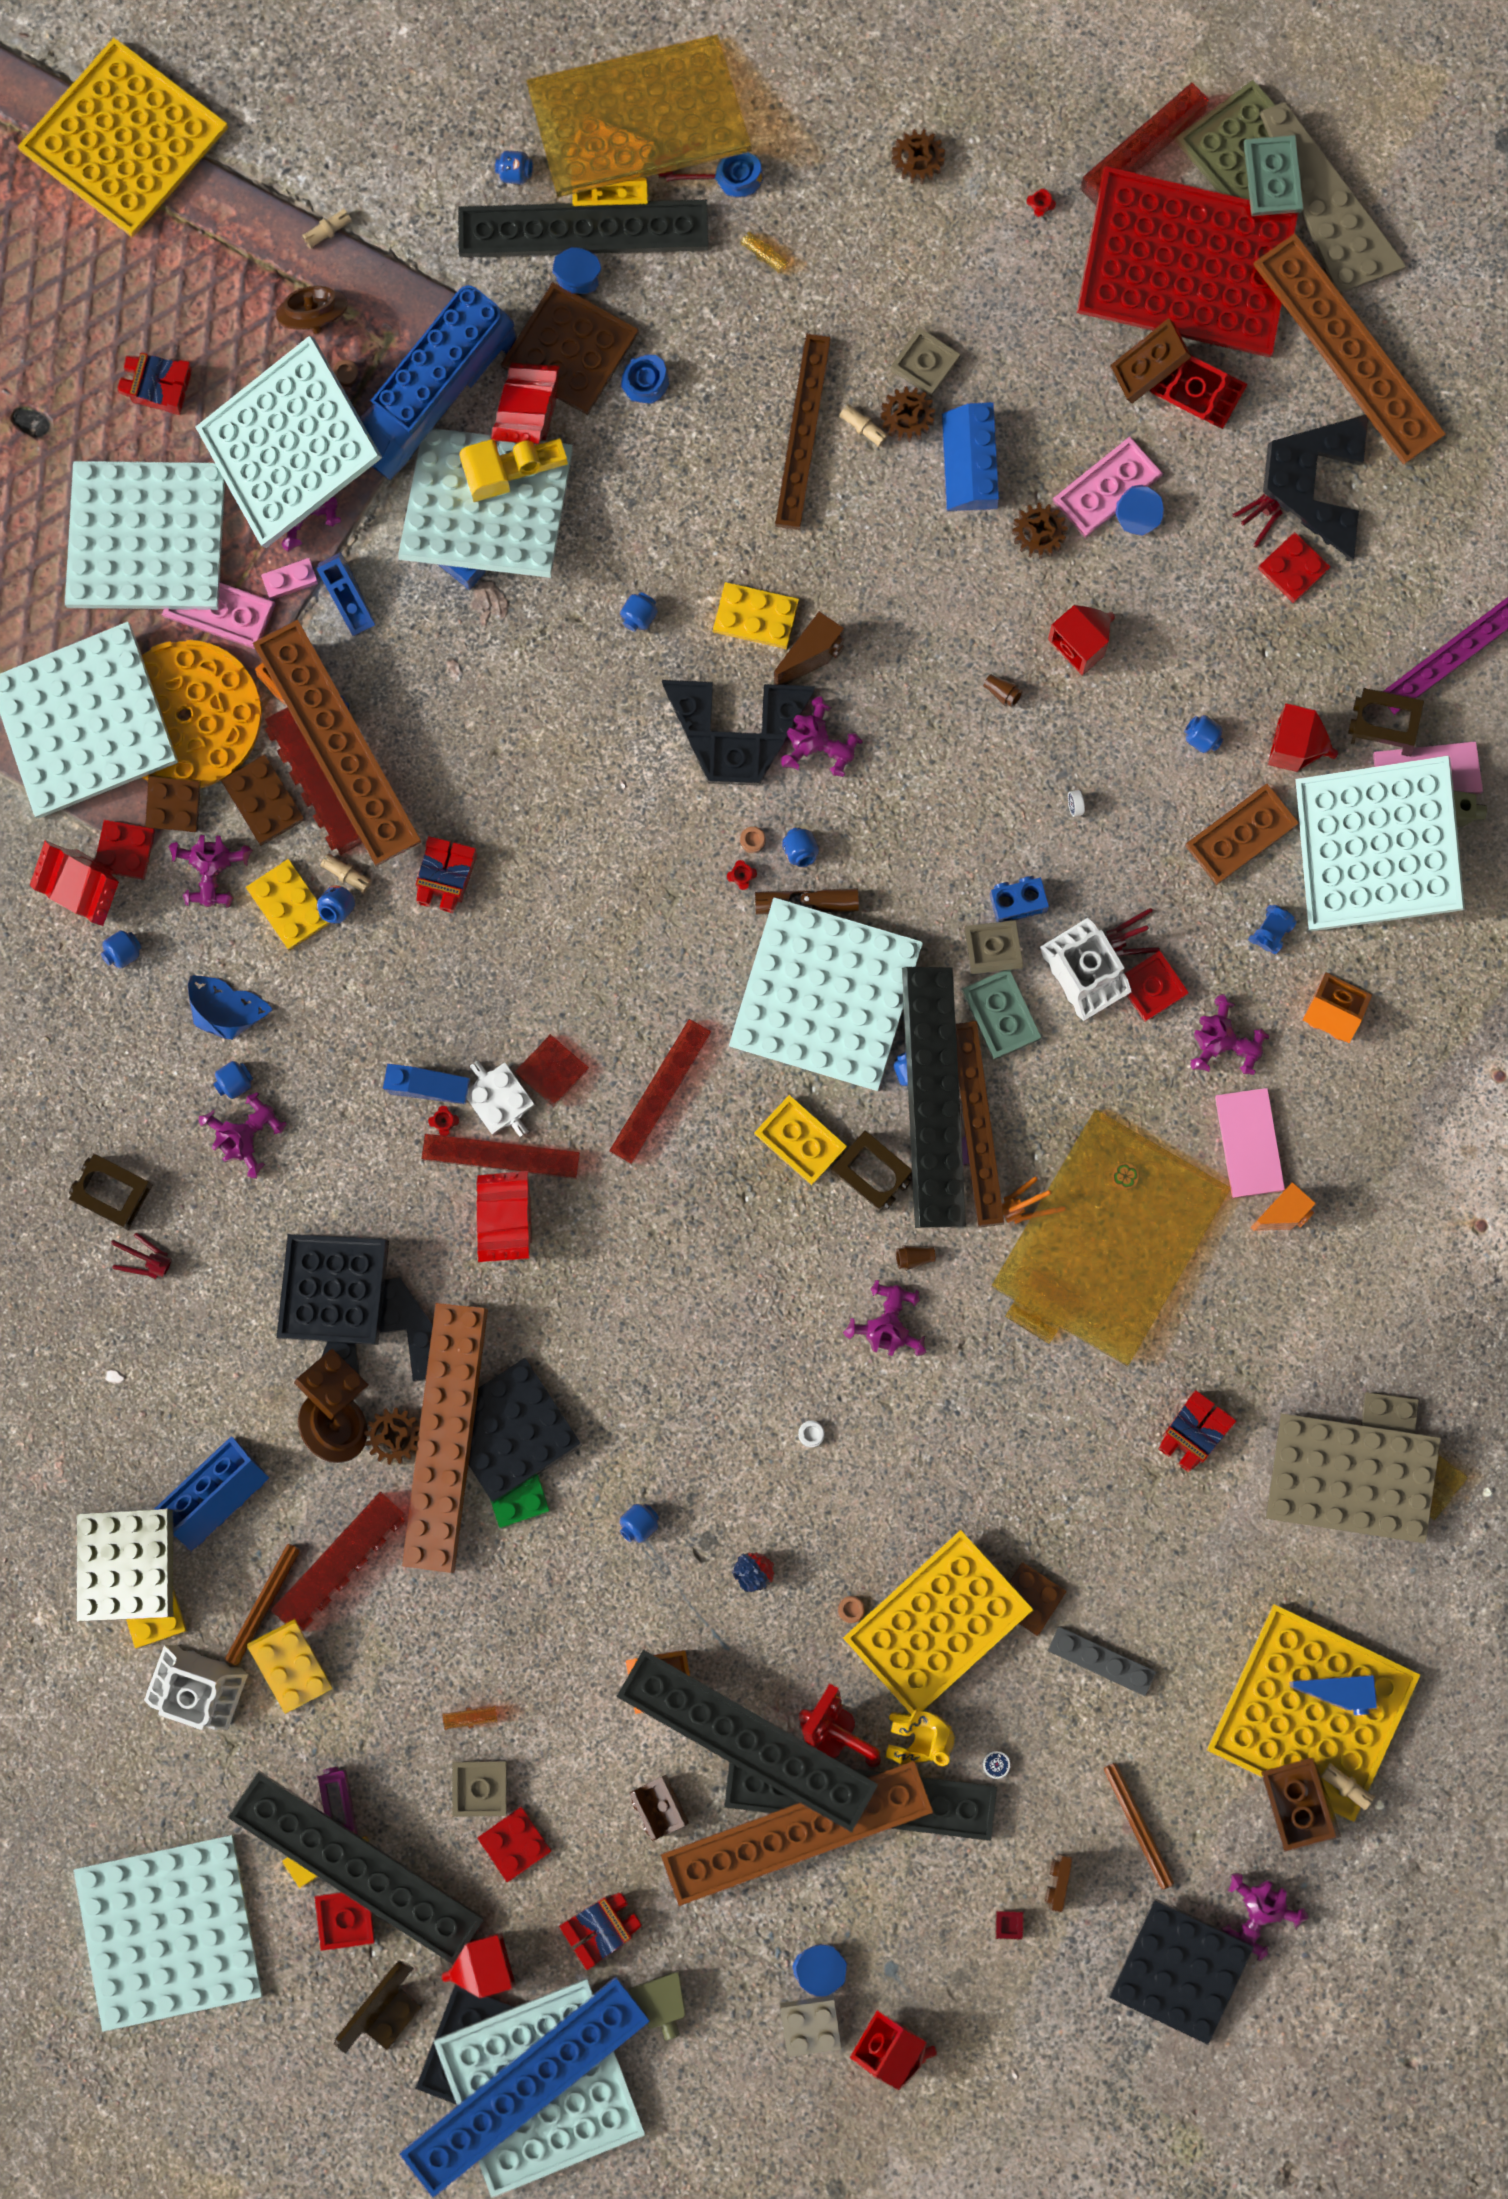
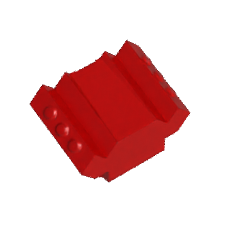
M1191 355V358L1150 389L1149 392L1223 429L1248 384Z
M512 363L510 365L508 378L504 384L497 410L496 422L492 429L491 439L518 443L531 441L534 444H539L541 439L546 440L557 401L556 388L560 366Z
M44 841L30 886L35 891L45 894L49 899L70 911L86 917L90 922L104 926L119 881L113 877L115 870L77 849H67Z
M528 1171L477 1175L478 1262L529 1259L530 1243H532V1222Z

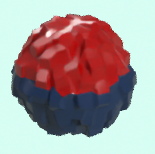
M757 1552L742 1553L734 1565L732 1574L735 1580L738 1579L740 1588L745 1592L760 1591L763 1588L766 1589L773 1581L775 1574L773 1567L775 1564L764 1554Z

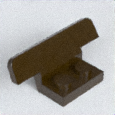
M398 1961L393 1965L335 2038L334 2045L346 2054L362 2033L369 2035L386 2051L390 2048L422 2008L418 2002L400 1988V1985L414 1967L403 1961Z

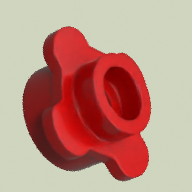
M1044 188L1036 191L1033 196H1028L1026 200L1027 205L1033 208L1036 217H1042L1046 211L1054 210L1056 207V202L1052 200L1050 193Z
M743 860L736 861L732 871L727 873V880L736 883L740 890L748 889L750 881L757 877V870L750 868ZM740 873H744V877H740Z
M440 1106L438 1111L428 1119V1124L430 1127H435L441 1136L446 1137L449 1135L451 1128L459 1124V1117L452 1115L447 1106ZM446 1119V1123H442L441 1120Z

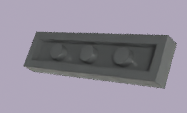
M1059 1626L1047 1650L1144 1697L1156 1674L1155 1671Z

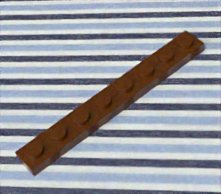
M808 333L805 336L775 527L800 530L830 348L831 337Z
M977 1021L957 1023L956 1040L959 1090L978 1228L1004 1225Z

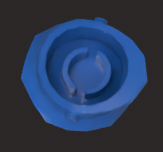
M744 149L733 151L719 161L715 180L727 196L737 198L752 195L763 182L761 162L755 155Z
M574 247L555 256L552 273L557 277V282L562 288L571 293L588 294L594 292L599 286L597 277L601 272V266L597 256L587 250Z
M645 355L637 359L633 358L631 363L625 367L621 381V387L631 401L653 404L665 394L669 386L665 362L656 355Z
M1131 486L1116 503L1115 513L1123 530L1131 534L1143 536L1159 526L1163 518L1162 498L1148 486Z
M813 1945L797 1955L792 1965L794 1976L798 1980L799 1986L807 1993L816 1997L829 1996L845 1983L847 1963L832 1945Z

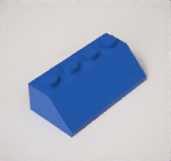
M994 402L968 403L942 413L947 511L997 509L999 494Z
M231 1436L154 1510L173 1509V1535L192 1552L217 1527L221 1526L236 1509L240 1508L256 1490L260 1489L269 1479V1476Z

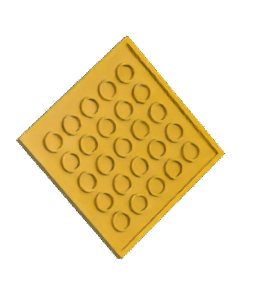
M113 37L18 145V148L28 158L133 238L228 129V125Z
M1273 1604L1206 1751L1262 1777V1771L1314 1757L1320 1776L1323 1772L1325 1773L1324 1770L1331 1763L1347 1777L1356 1779L1355 1783L1368 1792L1419 1680L1420 1674ZM1374 1676L1377 1708L1369 1709L1370 1714L1354 1715L1353 1710L1341 1709L1291 1688L1289 1682ZM1322 1779L1334 1813L1355 1822L1361 1807L1347 1796H1341L1338 1789L1325 1779Z

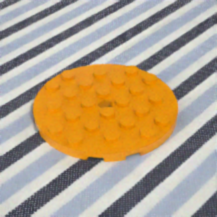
M187 640L172 643L169 641L152 647L150 651L142 655L179 763L141 778L148 781V776L154 775L201 780V788L218 783L235 772L244 763L258 739L262 709L255 683L242 663L229 652L213 644L197 640ZM183 709L191 711L192 717L186 721L178 719V714Z

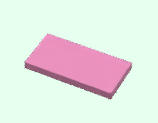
M1129 437L1053 498V502L1086 538L1116 514V503L1127 489L1136 485L1149 487L1161 478L1163 473L1135 441Z
M219 582L218 610L169 608L163 610L162 616L255 649L252 643L263 637L276 604L274 601Z
M1476 742L1414 748L1411 757L1401 755L1402 749L1373 753L1374 767L1449 756L1451 758L1453 790L1473 794L1483 792Z
M1263 1088L1216 1095L1215 1100L1232 1199L1284 1191L1268 1089Z

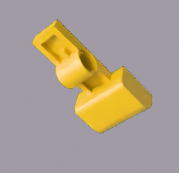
M560 438L534 445L531 441H522L513 447L512 452L499 455L495 440L490 439L466 446L459 454L473 502L510 492L508 481L568 464Z

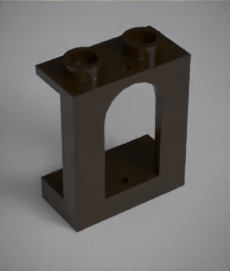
M1363 688L1361 697L1356 696L1353 711L1357 712L1356 720L1351 719L1348 734H1352L1351 744L1354 745L1356 738L1403 747L1401 755L1411 757L1416 743L1424 700ZM1371 704H1379L1410 711L1406 732L1367 723L1362 716L1363 709Z
M866 1130L831 1169L832 1175L838 1180L842 1179L873 1205L878 1213L882 1209L887 1211L896 1200L893 1197L899 1189L904 1191L913 1181L910 1177L912 1169ZM865 1149L869 1150L895 1173L896 1183L889 1191L881 1192L874 1189L849 1168Z
M94 1153L91 1158L88 1157L85 1160L81 1169L83 1174L79 1181L76 1180L69 1190L71 1195L69 1200L128 1231L153 1185L149 1181ZM95 1172H102L133 1188L121 1211L86 1193L85 1189Z

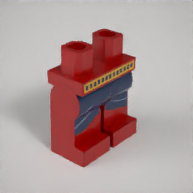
M140 352L139 357L126 356L124 371L134 373L133 380L120 378L117 387L118 392L130 397L132 403L180 415L186 396L185 391L187 392L192 375L190 362L167 360Z
M428 836L423 861L415 884L417 888L416 902L418 905L430 907L433 896L441 897L440 910L453 913L458 902L462 903L464 893L477 858L476 848L454 842L451 846L450 841Z
M1197 1390L1192 1392L1162 1436L1164 1438L1158 1448L1159 1451L1168 1457L1173 1454L1177 1447L1182 1450L1185 1455L1178 1465L1187 1472H1190L1198 1464H1202L1236 1422L1235 1419L1217 1406L1202 1426L1198 1427L1215 1404Z
M622 1892L616 1893L609 1898L605 1896L558 1926L571 1947L595 1931L596 1935L574 1949L586 1971L632 1939V1934L642 1926L635 1913L625 1920H622L617 1911L629 1904Z

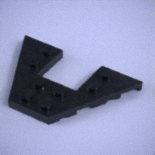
M1366 414L1276 439L1268 443L1263 493L1276 500L1287 512L1291 511L1302 520L1301 524L1312 533L1320 535L1323 542L1335 547L1346 556L1345 560L1349 562L1355 556L1359 510L1313 500L1318 456L1355 465L1364 463L1368 417Z
M662 680V686L708 784L759 786L788 738V729H793L795 726V716L802 714L815 692V686L764 684L762 733L711 731L713 682Z
M400 1277L385 1279L380 1334L407 1330L413 1382L424 1381L427 1374L433 1324ZM326 1343L322 1356L333 1349L360 1375L356 1344Z

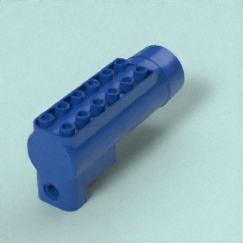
M463 286L458 290L371 399V406L359 417L382 456L371 467L390 481L412 458L418 446L465 387L472 388L500 351L506 354L516 341L517 335L513 328L514 321L496 303L474 286Z

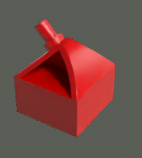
M1073 605L1051 624L1048 640L1083 676L1105 657L1109 643L1110 624L1115 620V615L1113 612L1105 613L1099 609Z
M1285 703L1278 718L1268 765L1299 772L1322 756L1335 759L1338 756V750L1333 748L1326 728L1317 711Z
M502 1932L467 1943L453 1967L449 1971L442 1973L441 1978L443 1982L455 1983L479 1998L513 1989L516 1983Z
M877 2010L849 2058L875 2078L900 2090L915 2076L927 2059L937 2055V2051L933 2045L926 2048V2041L898 2021Z

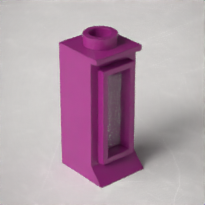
M339 1766L323 1769L324 1775L317 1776L324 1813L355 1834H358L347 1771H339Z

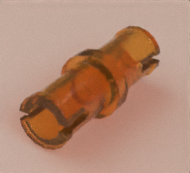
M495 1705L478 1709L467 1707L465 1711L442 1713L444 1730L467 1726L469 1729H472L474 1725L498 1723Z

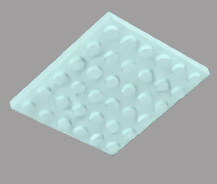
M311 336L307 337L196 426L198 433L260 545L265 548L269 547L382 458L316 340Z
M433 428L419 446L398 553L399 560L551 578L573 445L562 444L568 461L567 465L508 481L510 492L473 502L459 454L466 446L490 440L492 435ZM495 441L499 455L512 452L513 447L518 444V442Z
M73 461L65 591L66 608L218 610L225 480L216 463Z
M129 622L0 673V715L34 816L37 819L179 763Z
M1449 756L1296 779L1308 926L1310 931L1465 910L1451 758Z
M773 898L729 1047L878 1091L904 1006L902 968L916 967L923 942Z
M233 1835L74 1869L102 2032L263 1997Z
M587 1978L435 2039L434 2044L457 2105L593 1996ZM614 2051L478 2161L491 2198L645 2135Z

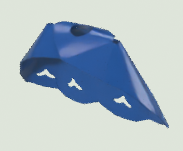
M192 975L187 984L193 1023L199 1029L223 1039L233 1040L272 1011L269 1004L257 995L248 991H233L226 982L217 978ZM195 982H197L198 984H205V986L198 989V986L195 984ZM213 986H215L217 989L222 990V992H218L215 994ZM241 999H244L246 1002L251 1001V1003L244 1006ZM261 1007V1010L265 1011V1013L258 1014V1008Z

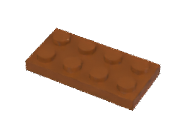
M1266 783L1188 841L1185 847L1217 886L1298 826L1299 822Z

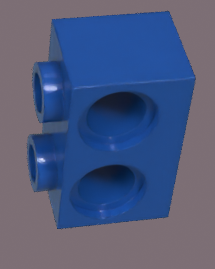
M1027 876L1019 879V883L1009 885V882L995 885L994 889L990 891L989 896L996 922L1013 921L1046 913L1049 908L1041 877L1034 879V876ZM1032 890L1036 892L1038 898L1034 901L1027 900L1024 893ZM1001 897H1009L1013 904L1009 907H1004L999 903V899Z

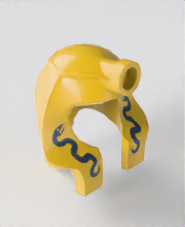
M919 1710L913 1711L912 1715L892 1712L889 1715V1719L893 1722L891 1732L904 1736H910L914 1733L915 1740L907 1749L888 1744L887 1758L893 1759L901 1765L912 1761L915 1763L934 1761L940 1766H945L949 1763L950 1753L955 1743V1735L952 1727L942 1717Z

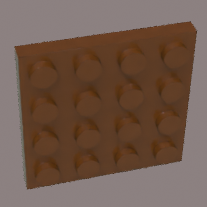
M552 282L504 358L501 367L509 371L512 363L560 366L556 398L588 416L638 336L639 329Z

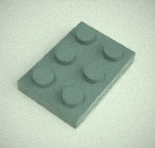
M1295 135L1245 139L1244 150L1251 215L1302 212L1303 203Z
M1003 970L962 988L961 991L975 1021H977L978 1028L993 1060L1041 1040V1035L1010 970Z

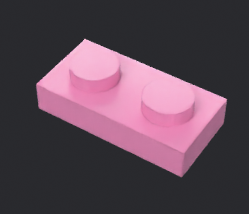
M309 558L261 575L270 600L318 584Z

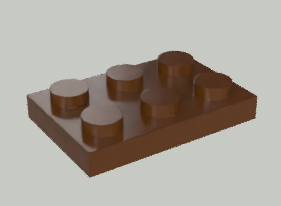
M1168 318L1110 366L1126 399L1133 404L1191 358V355L1175 323Z
M265 754L221 780L260 846L304 821L303 816Z

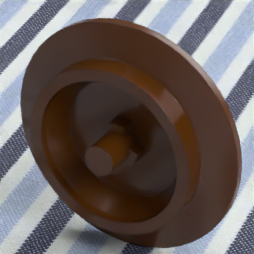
M304 287L292 292L285 298L276 311V318L279 324L286 328L298 330L312 329L313 334H319L322 332L321 326L335 321L344 314L348 302L342 293L334 291L329 287Z
M309 1398L300 1407L298 1428L301 1438L309 1450L317 1457L332 1463H344L354 1459L362 1452L368 1437L364 1435V1432L368 1431V1427L362 1410L354 1401L332 1420Z

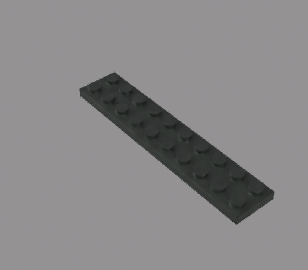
M707 199L648 201V204L573 206V203L458 206L459 257L558 255L571 247L581 248L592 254L709 250Z
M953 967L902 968L915 1228L966 1227Z
M644 1649L616 1696L850 1832H853L878 1786L872 1780Z
M729 1762L724 1808L773 1813L800 1803ZM851 1768L866 1778L882 1773ZM920 1777L933 1813L891 1828L991 1841L997 1787Z
M261 1771L257 1772L228 1815L230 1820L452 1965H454L465 1945L470 1942L484 1921V1917Z

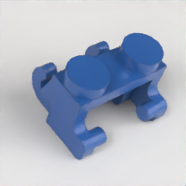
M1268 905L1265 921L1260 929L1256 930L1254 935H1250L1248 941L1259 945L1267 952L1277 954L1283 946L1282 937L1285 932L1289 933L1295 927L1296 920L1287 910H1283L1277 905Z

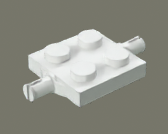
M479 1060L474 1062L476 1066L471 1064L470 1068L478 1079L474 1085L468 1088L467 1100L491 1134L495 1135L503 1128L510 1126L514 1128L519 1138L527 1134L529 1131L520 1119L535 1104L508 1065L504 1062L495 1070L486 1072Z

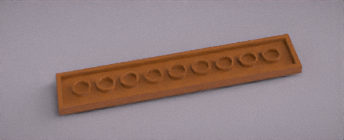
M1293 234L1255 261L1253 264L1403 465L1445 436V432L1296 234Z
M297 619L253 642L252 644L375 867L420 844L421 840L299 620Z
M442 1303L435 1304L419 1429L420 1441L417 1444L418 1450L416 1452L402 1567L455 1573L488 1309Z
M912 1761L868 1777V1779L877 1783L878 1786L853 1832L798 1803L660 1854L678 1906L933 1813L915 1762Z

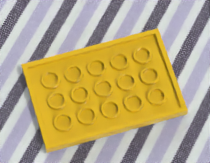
M960 1530L848 1632L843 1639L912 1715L915 1710L923 1711L1022 1621L1033 1608L966 1534Z

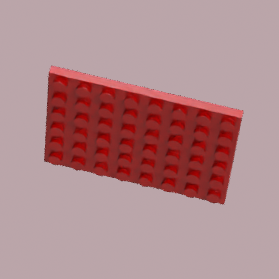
M1105 166L1101 178L1076 313L1151 331L1155 330L1169 318L1175 323L1182 338L1270 358L1273 355L1282 302L1253 264L1295 233L1298 212L1252 216L1250 200Z

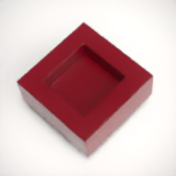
M996 1911L995 1939L1023 1940V1911Z

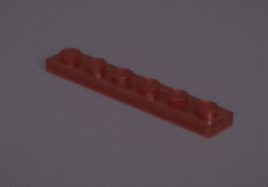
M688 1019L610 1148L609 1153L630 1165L634 1163L712 1034L710 1030Z
M425 1134L421 1159L422 1161L513 1172L528 1171L529 1174L577 1179L580 1152Z

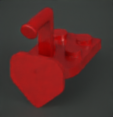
M829 1683L815 1709H803L799 1712L798 1716L805 1743L833 1759L840 1755L846 1745L866 1756L865 1761L869 1767H877L881 1762L879 1749L852 1734L855 1728L854 1717L851 1713L842 1709L843 1705L839 1688Z

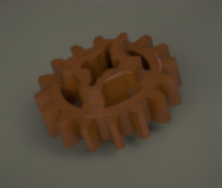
M913 129L912 135L909 136L904 132L903 140L896 139V147H892V155L894 156H892L891 163L896 165L895 173L902 171V180L910 177L911 184L915 182V179H919L920 183L924 184V178L927 177L932 181L934 178L933 173L938 175L941 173L940 166L945 164V158H943L945 156V149L941 148V140L934 141V133L926 136L925 129L922 130L921 134H917L916 129ZM931 149L934 153L935 159H933V156L929 154ZM902 154H904V158L907 159L906 164L903 162Z
M905 386L904 392L900 393L898 389H895L894 397L889 394L886 396L887 403H882L881 410L884 412L881 413L880 419L886 420L883 422V428H890V437L898 434V441H901L903 437H907L908 442H911L912 436L920 440L921 432L929 433L930 428L928 426L934 425L932 417L935 416V409L931 408L933 406L932 400H925L926 392L919 395L917 394L918 388L915 387L913 392H909L908 387ZM897 405L898 410L891 415L893 407ZM922 414H925L923 421L921 422V424H919L918 418L922 417Z
M1041 503L1037 504L1036 509H1033L1029 504L1027 505V513L1020 510L1018 515L1020 519H1014L1013 525L1016 527L1012 529V535L1017 536L1014 539V544L1021 543L1020 552L1022 553L1027 549L1030 558L1034 553H1038L1039 559H1042L1043 553L1051 557L1052 549L1059 552L1061 549L1060 543H1065L1066 537L1062 535L1066 534L1068 527L1062 526L1066 519L1065 517L1058 518L1060 510L1050 511V504L1045 509L1042 508ZM1049 520H1051V521L1053 522V524L1055 525V527H1052V526H1051ZM1039 528L1043 529L1041 534L1036 533ZM1024 534L1029 536L1030 542L1025 538Z
M395 1407L393 1413L390 1414L388 1409L385 1408L384 1416L381 1417L377 1413L374 1414L377 1420L375 1423L368 1421L367 1424L372 1429L371 1431L364 1432V1435L370 1437V1440L365 1442V1446H373L370 1455L374 1456L378 1453L377 1461L382 1462L387 1458L388 1465L392 1466L394 1459H396L401 1465L403 1464V1457L406 1456L411 1460L412 1455L410 1452L418 1450L415 1443L420 1441V1437L416 1436L420 1427L413 1426L417 1421L415 1417L407 1419L408 1411L405 1410L400 1415L399 1409ZM394 1419L405 1422L408 1427L400 1428L396 1426ZM384 1423L383 1431L381 1434L376 1435L378 1428ZM391 1428L394 1432L400 1434V1436L396 1437V1445L391 1440H387V1437L391 1435ZM410 1438L408 1446L403 1450L402 1445L404 1441ZM379 1446H389L393 1454L383 1452Z

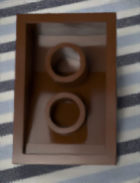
M819 611L774 670V684L786 685L828 664L833 657L837 659L845 647L842 645L845 641L844 628Z
M1314 1757L1261 1772L1284 1852H1291L1341 1838L1336 1817Z

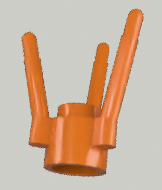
M1036 1176L1011 1195L1004 1197L1005 1202L1002 1203L1003 1214L1007 1223L1014 1221L1015 1224L1028 1219L1064 1212L1066 1207L1063 1206L1021 1215L1025 1213L1024 1207L1052 1193L1050 1190H1047L1023 1202L1019 1198L1014 1200L1038 1180Z

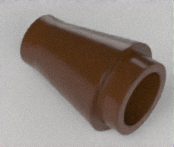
M992 674L986 678L983 687L991 692L1005 707H1014L1023 693L1018 684L998 678Z
M902 1245V1248L896 1249L897 1266L899 1269H905V1271L936 1261L934 1247Z

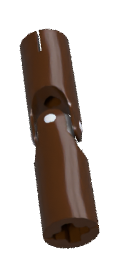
M858 888L823 889L815 893L808 890L755 892L756 915L769 914L773 898L790 902L793 897L801 895V906L817 911H859Z

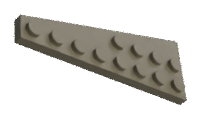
M1283 102L1262 110L1260 115L1269 137L1295 135L1303 203L1301 213L1326 273L1339 293L1348 292L1403 271L1406 266L1400 256L1287 104Z

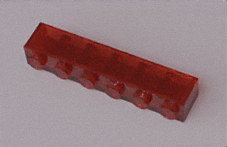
M1191 82L1082 177L1080 190L1097 205L1102 173L1105 166L1137 173L1206 112L1209 98Z
M286 707L266 718L265 721L269 727L264 730L271 742L277 741L280 749L276 751L283 764L289 762L292 770L288 773L294 784H301L305 792L301 793V796L307 807L311 805L314 807L316 814L312 816L319 829L325 827L329 834L324 838L332 851L337 849L339 854L342 855L363 844L288 708Z
M380 1491L271 1611L285 1624L295 1619L300 1629L304 1632L314 1622V1619L311 1617L318 1610L322 1612L330 1605L332 1594L336 1590L341 1592L351 1580L348 1577L354 1570L359 1572L369 1561L366 1557L373 1550L378 1552L387 1542L385 1537L392 1530L395 1533L404 1524L405 1520L402 1518L406 1513Z

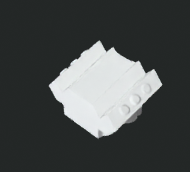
M1088 918L1040 947L1043 959L1049 963L1052 974L1058 979L1068 1001L1074 1005L1077 1016L1083 1021L1131 992L1129 981L1123 972L1124 966L1103 931H1099L1096 925Z
M164 1645L144 1700L151 1708L159 1710L158 1715L200 1730H203L204 1727L214 1730H228L248 1674L241 1667H229L225 1661H215L201 1656L195 1651H183L178 1645Z

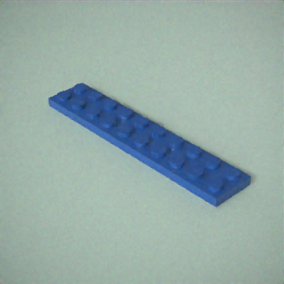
M616 1977L613 1978L400 2151L399 2155L431 2197L434 2198L649 2023V2019Z

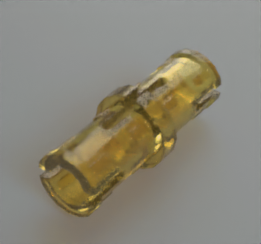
M748 231L741 239L740 244L755 254L759 262L764 261L777 271L778 274H781L787 267L789 261L774 251L771 244H765L752 234L751 231Z

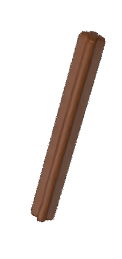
M292 1544L286 1545L225 1657L227 1662L236 1666L239 1665L248 1648L247 1644L252 1641L300 1553L298 1547Z
M1116 1763L1104 1767V1772L1160 1888L1167 1889L1174 1884L1172 1876Z

